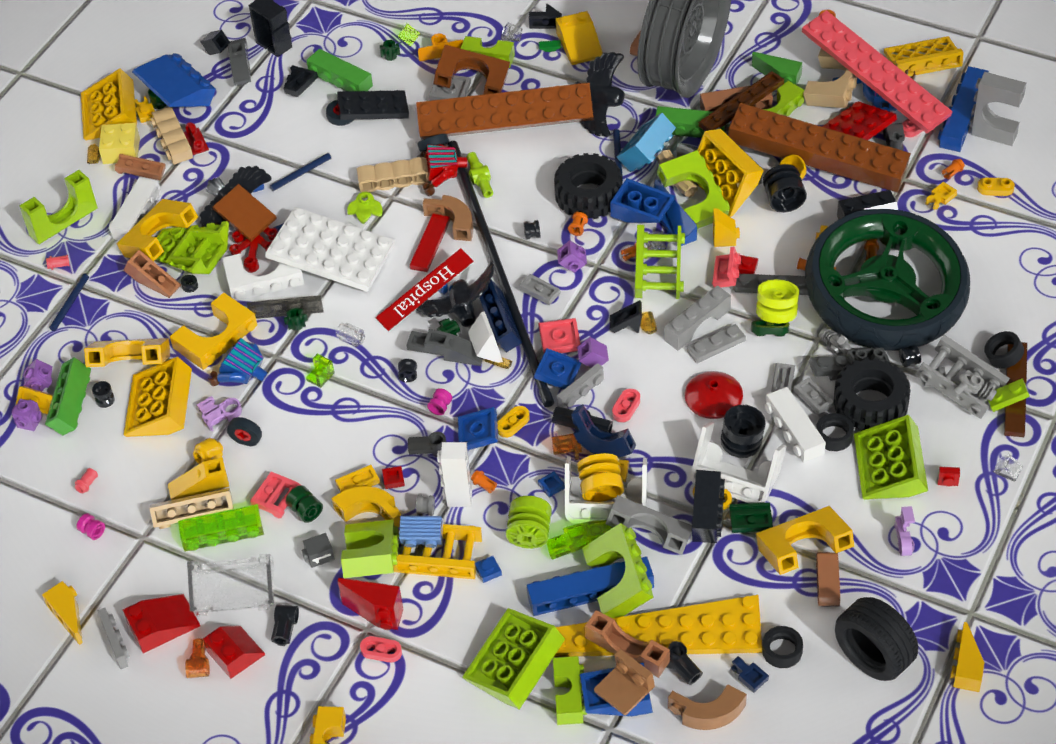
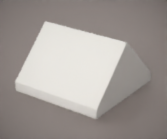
M485 311L481 312L468 332L476 356L501 363L503 360Z

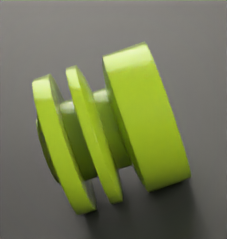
M520 496L512 500L509 506V520L506 528V538L509 542L518 547L530 549L545 545L549 537V524L552 514L550 504L542 498L535 496Z

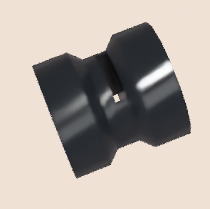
M106 381L94 384L92 392L96 404L101 408L110 407L115 401L111 385Z

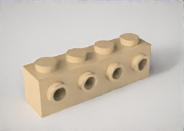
M230 488L152 504L149 509L153 527L164 529L178 522L179 525L190 523L192 519L196 518L205 520L211 518L210 515L230 514V511L234 510Z

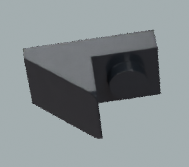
M546 4V12H529V29H556V18L562 17V14L549 4Z
M639 300L611 314L610 330L616 333L630 326L639 333L642 319V302Z

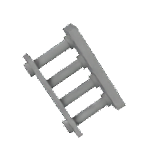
M943 335L934 349L939 353L929 366L923 362L915 375L966 408L971 414L982 419L989 408L985 404L987 401L985 400L986 396L983 398L980 396L977 399L971 394L967 395L964 391L957 397L953 396L951 391L958 386L952 382L961 368L966 371L970 370L974 375L977 374L984 379V383L987 382V385H990V389L994 387V390L1005 386L1010 378L946 335ZM946 357L955 364L948 374L943 376L936 371V368Z

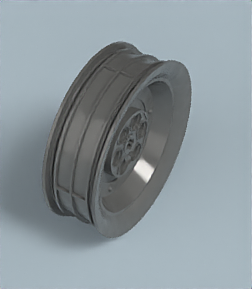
M649 0L641 28L637 55L638 75L642 84L649 87L661 86L664 89H671L685 98L693 96L709 75L719 53L728 23L731 0Z

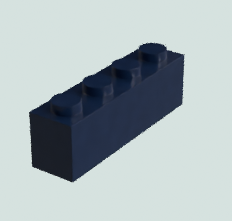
M491 279L488 289L483 292L479 299L496 342L507 353L522 344L504 294Z

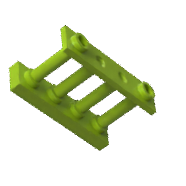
M637 225L635 298H642L643 291L650 289L676 290V299H680V292H684V281H680L681 244H685V233H681V226H678L677 234H648V232H644L645 225ZM648 241L677 242V250H648V248H644V243H648ZM647 257L677 258V266H647V264L643 263ZM647 273L676 274V283L647 282V280H643V275H647Z

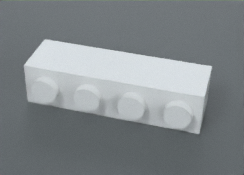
M139 177L136 183L133 184L132 190L125 197L124 203L117 210L115 218L109 224V230L113 239L121 240L154 207L162 194L159 181Z
M785 387L767 394L764 405L765 410L768 414L772 415L776 427L782 430L785 440L790 442L795 455L799 456L803 463L824 455L826 442L789 388Z
M442 442V449L438 451L437 459L438 463H440L439 474L441 475V487H443V499H446L447 507H471L472 484L467 442Z

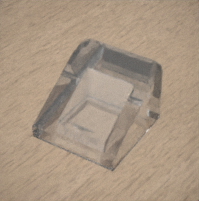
M507 22L502 30L501 40L520 41L522 28Z
M1007 454L999 459L993 472L1011 481H1016L1024 466L1010 454Z

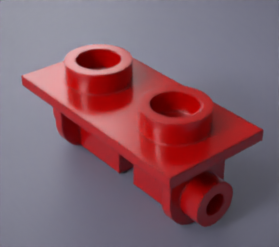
M188 122L184 134L191 147L192 154L196 155L208 151L209 148L199 127L196 128L194 123Z

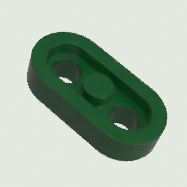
M755 320L751 323V331L756 336L768 334L782 337L789 333L790 324L788 322L777 324L764 320Z

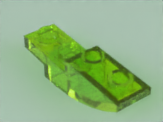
M607 520L589 521L563 528L564 534L548 539L549 555L553 560L581 550L582 547L613 527L606 525Z

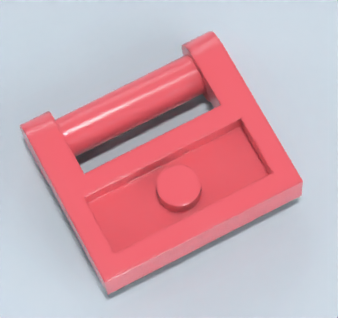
M270 472L250 500L251 505L272 513L276 518H282L285 513L284 510L288 506L285 502L288 493L301 484ZM289 488L279 505H274L284 489Z

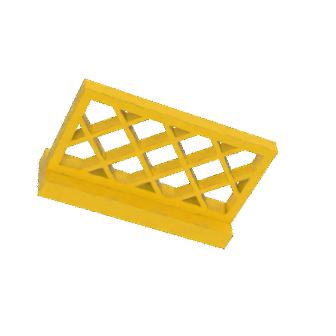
M949 36L884 48V54L888 60L904 73L908 69V76H913L914 70L916 75L963 66V51L961 48L957 49Z

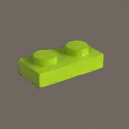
M1022 378L996 389V395L991 401L988 400L992 411L995 412L1026 399L1030 395Z

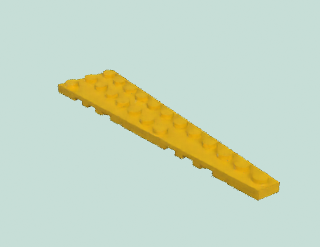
M759 595L612 618L626 634L639 641L648 642L653 640L668 648L671 642L679 641L686 646V654L762 653ZM587 622L556 627L565 640L554 657L614 656V653L585 638V625Z

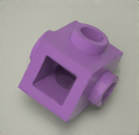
M570 240L557 250L558 264L574 273L587 264L586 250Z
M35 359L24 371L23 386L38 391L48 388L52 383L51 374L53 366Z
M19 399L17 405L12 409V416L17 428L35 431L42 419V413L37 402Z

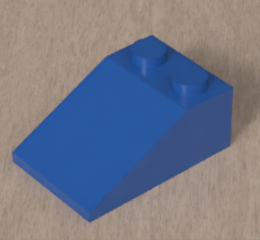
M626 178L610 202L611 217L626 223H660L675 200V196Z
M614 668L580 674L586 713L631 717L653 713L650 693L627 715H623L594 692V688Z

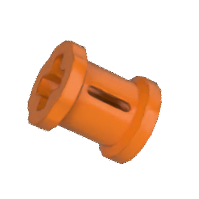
M575 212L572 216L573 221L568 226V231L572 235L581 236L584 232V225L588 222V216L582 212Z

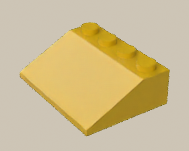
M121 68L81 92L83 138L85 140L100 138L102 125L136 123L137 125L133 79Z
M722 129L705 131L698 147V152L700 156L704 157L708 170L713 173L716 185L720 186L724 200L728 201L730 206L728 216L732 217L756 188L764 170Z
M178 356L133 375L124 436L169 435L184 429L192 369Z

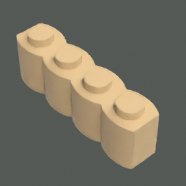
M172 107L151 112V124L153 128H157L155 132L158 139L161 138L160 143L163 150L166 149L165 154L168 161L171 160L174 165L192 159L191 147Z
M424 157L413 158L409 161L398 160L393 163H379L374 166L364 165L356 168L360 192L389 190L394 187L403 188L412 184L422 185L430 182L427 160Z

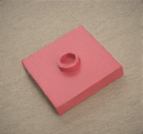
M576 318L538 323L543 354L546 348L558 353L578 351L577 347L581 343Z

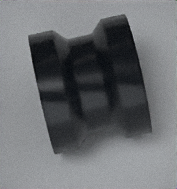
M534 220L533 223L524 222L526 240L531 237L541 238L538 220Z
M916 345L910 346L909 349L903 348L899 350L900 361L905 368L913 363H921V354Z
M412 359L401 360L398 363L399 380L413 382L417 378L416 361Z

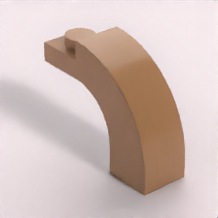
M443 195L442 200L424 198V216H432L433 213L450 216V220L453 222L454 240L472 241V214L464 202L448 195Z
M727 685L722 694L714 701L698 703L672 690L668 696V708L674 714L682 715V725L698 730H712L728 725L740 715L746 706L747 694Z

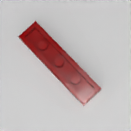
M432 214L410 263V269L428 272L450 223V216Z

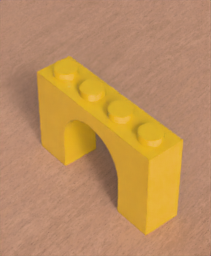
M162 199L116 244L125 258H131L140 250L154 262L164 250L157 237H152V235L170 226L188 228L198 218V215L191 203Z
M222 293L211 302L213 315L227 324L226 329L222 333L213 337H201L183 325L170 336L173 349L202 370L212 365L216 359L232 347V344H236L239 338H243L257 326L255 313L226 293Z
M169 338L94 341L84 348L86 367H103L114 361L142 359L143 365L162 364L170 357Z
M830 506L756 533L758 550L779 575L799 568L797 553L791 544L800 539H821L835 553L854 547L852 529Z

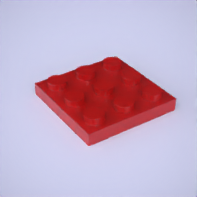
M858 101L835 118L829 120L822 127L869 140L895 122L897 116L896 113Z

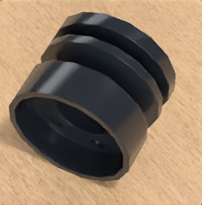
M789 164L777 165L765 173L763 185L773 210L782 213L791 212L804 204L807 193L800 173L795 166Z
M737 405L731 407L726 412L720 439L721 445L727 453L738 458H748L760 450L766 425L762 412L749 405Z

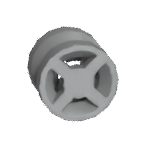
M418 495L416 501L417 515L427 513L429 516H433L435 497L432 495L429 497Z

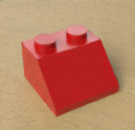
M221 626L203 638L208 654L230 679L265 656L264 651L241 626Z

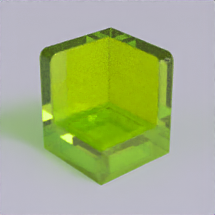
M406 22L397 34V37L411 47L421 33Z
M317 353L313 357L314 369L306 377V380L322 388L335 372L333 362Z

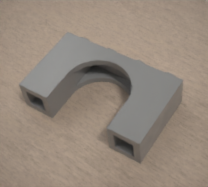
M984 72L982 78H978L976 83L978 91H976L974 96L976 104H974L972 109L974 117H972L970 127L972 128L971 135L1012 146L1017 137L1020 122L994 114L990 110L988 103L1000 102L1020 107L1027 83Z

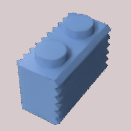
M400 516L399 540L405 547L412 548L416 547L417 544H422L428 548H435L437 545H442V516Z

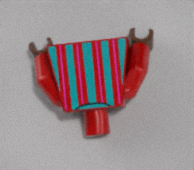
M442 144L427 145L426 152L420 153V157H424L427 160L429 181H431V183L426 182L423 184L425 194L432 196L435 193L434 187H438L450 178H455L458 168H467V157H457L454 147H447Z

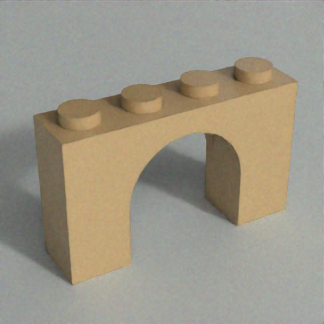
M821 48L818 55L821 68L841 69L845 73L840 78L830 82L808 81L803 93L806 105L846 108L848 102L852 99V91L856 88L858 77Z

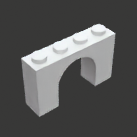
M240 254L222 258L231 297L234 300L304 285L301 269L280 262L278 267L270 274L254 276L244 270Z

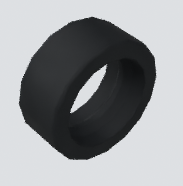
M1003 331L993 335L987 341L984 352L991 365L1003 369L1011 367L1021 360L1024 354V347L1017 334ZM1014 344L1013 348L1006 354L995 355L1000 347Z
M830 413L818 420L816 429L826 442V450L841 451L850 446L853 441L854 426L849 418L842 414ZM836 426L842 428L846 435L841 438H831L826 436L823 430L827 427Z
M787 626L771 628L765 633L763 638V657L766 662L777 668H789L796 665L803 654V639L795 629ZM777 639L789 640L795 645V651L788 655H779L770 649V644Z

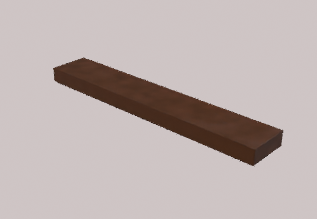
M771 71L699 121V127L704 131L722 128L733 120L740 103L750 106L755 105L782 86L784 79Z
M1021 342L1024 347V354L1021 360L1015 365L1006 368V376L1010 378L1006 385L1022 378L1026 384L1028 343ZM1007 344V352L1013 348L1014 344ZM1026 399L1005 407L1004 436L1024 438Z

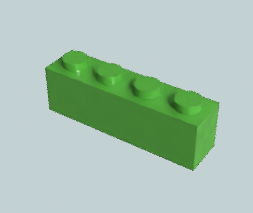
M318 49L307 59L308 70L317 72L319 78L345 91H368L373 87L371 73L322 49Z
M658 106L656 116L663 113L676 127L672 133L673 135L702 138L705 131L699 127V121L713 111ZM726 125L720 128L724 132L726 130Z
M75 357L66 361L61 366L45 425L62 436L77 428L78 417L82 411V402L86 396V387L90 381L91 368L86 367L84 363Z

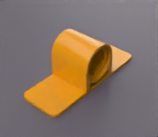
M434 34L431 37L432 46L418 49L419 61L440 58L445 45L461 49L463 40L447 42L444 34Z

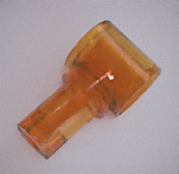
M201 638L193 640L192 654L190 659H186L185 670L187 678L209 677V659L205 655V644Z

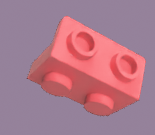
M730 247V254L716 256L712 282L714 287L717 285L720 288L736 286V280L739 278L738 264H741L740 253L736 252L735 247Z

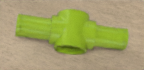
M470 152L466 157L470 165L469 175L472 184H477L483 196L489 198L493 195V190L489 183L491 176L488 166L480 163L475 152Z

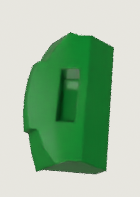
M561 40L539 42V49L545 52H554L562 48Z

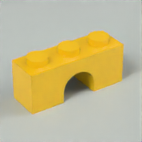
M318 706L317 715H313V728L315 730L314 734L310 735V744H326L333 737H344L346 724L344 707Z

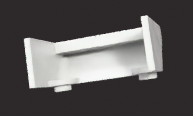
M711 421L703 426L690 474L692 483L695 485L696 470L721 471V479H725V489L731 493L732 498L747 503H764L768 499L779 475L787 445L782 444L775 449L773 460L763 462L759 467V471L754 472L721 461L723 456L721 446L710 441L715 422Z
M567 456L565 462L566 519L572 523L606 524L616 498L603 502L584 500L580 487L582 480H580L579 476H571V456ZM643 458L642 477L630 479L627 484V493L623 492L620 495L643 506H646L647 458Z

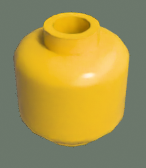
M207 438L195 445L193 457L198 464L221 458L223 446L219 441Z

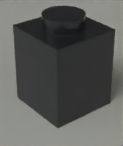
M222 30L210 32L200 41L209 55L221 53L230 43Z

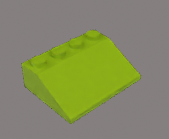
M909 414L854 433L862 498L864 500L912 497L928 491L919 429Z
M508 608L462 678L501 702L520 710L565 638L554 625Z

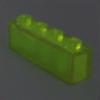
M258 504L178 521L184 552L264 535Z

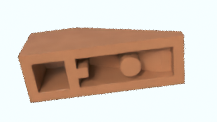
M140 250L127 261L123 270L138 283L168 298L181 286L179 282Z

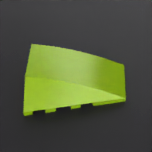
M228 221L221 222V225L208 223L206 227L192 225L189 229L182 227L162 229L157 239L164 252L156 260L192 274H210L227 250Z

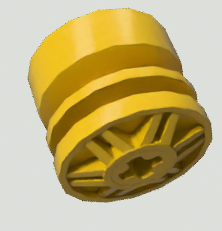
M607 453L595 454L585 457L578 462L577 469L579 471V478L582 480L580 487L584 500L603 502L623 494V480L619 475L621 472L620 463L616 455Z

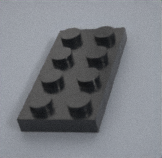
M405 90L337 91L340 120L409 119Z

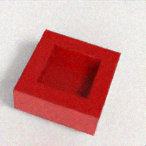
M740 255L741 264H738L739 274H755L759 258Z
M402 466L382 469L385 489L405 486Z
M939 467L938 485L958 486L960 468Z

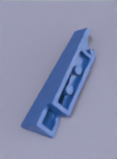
M658 179L655 180L653 188L669 193ZM674 200L660 222L668 234H677L678 226H681V233H685V244H681L683 246L697 240V225L678 202Z

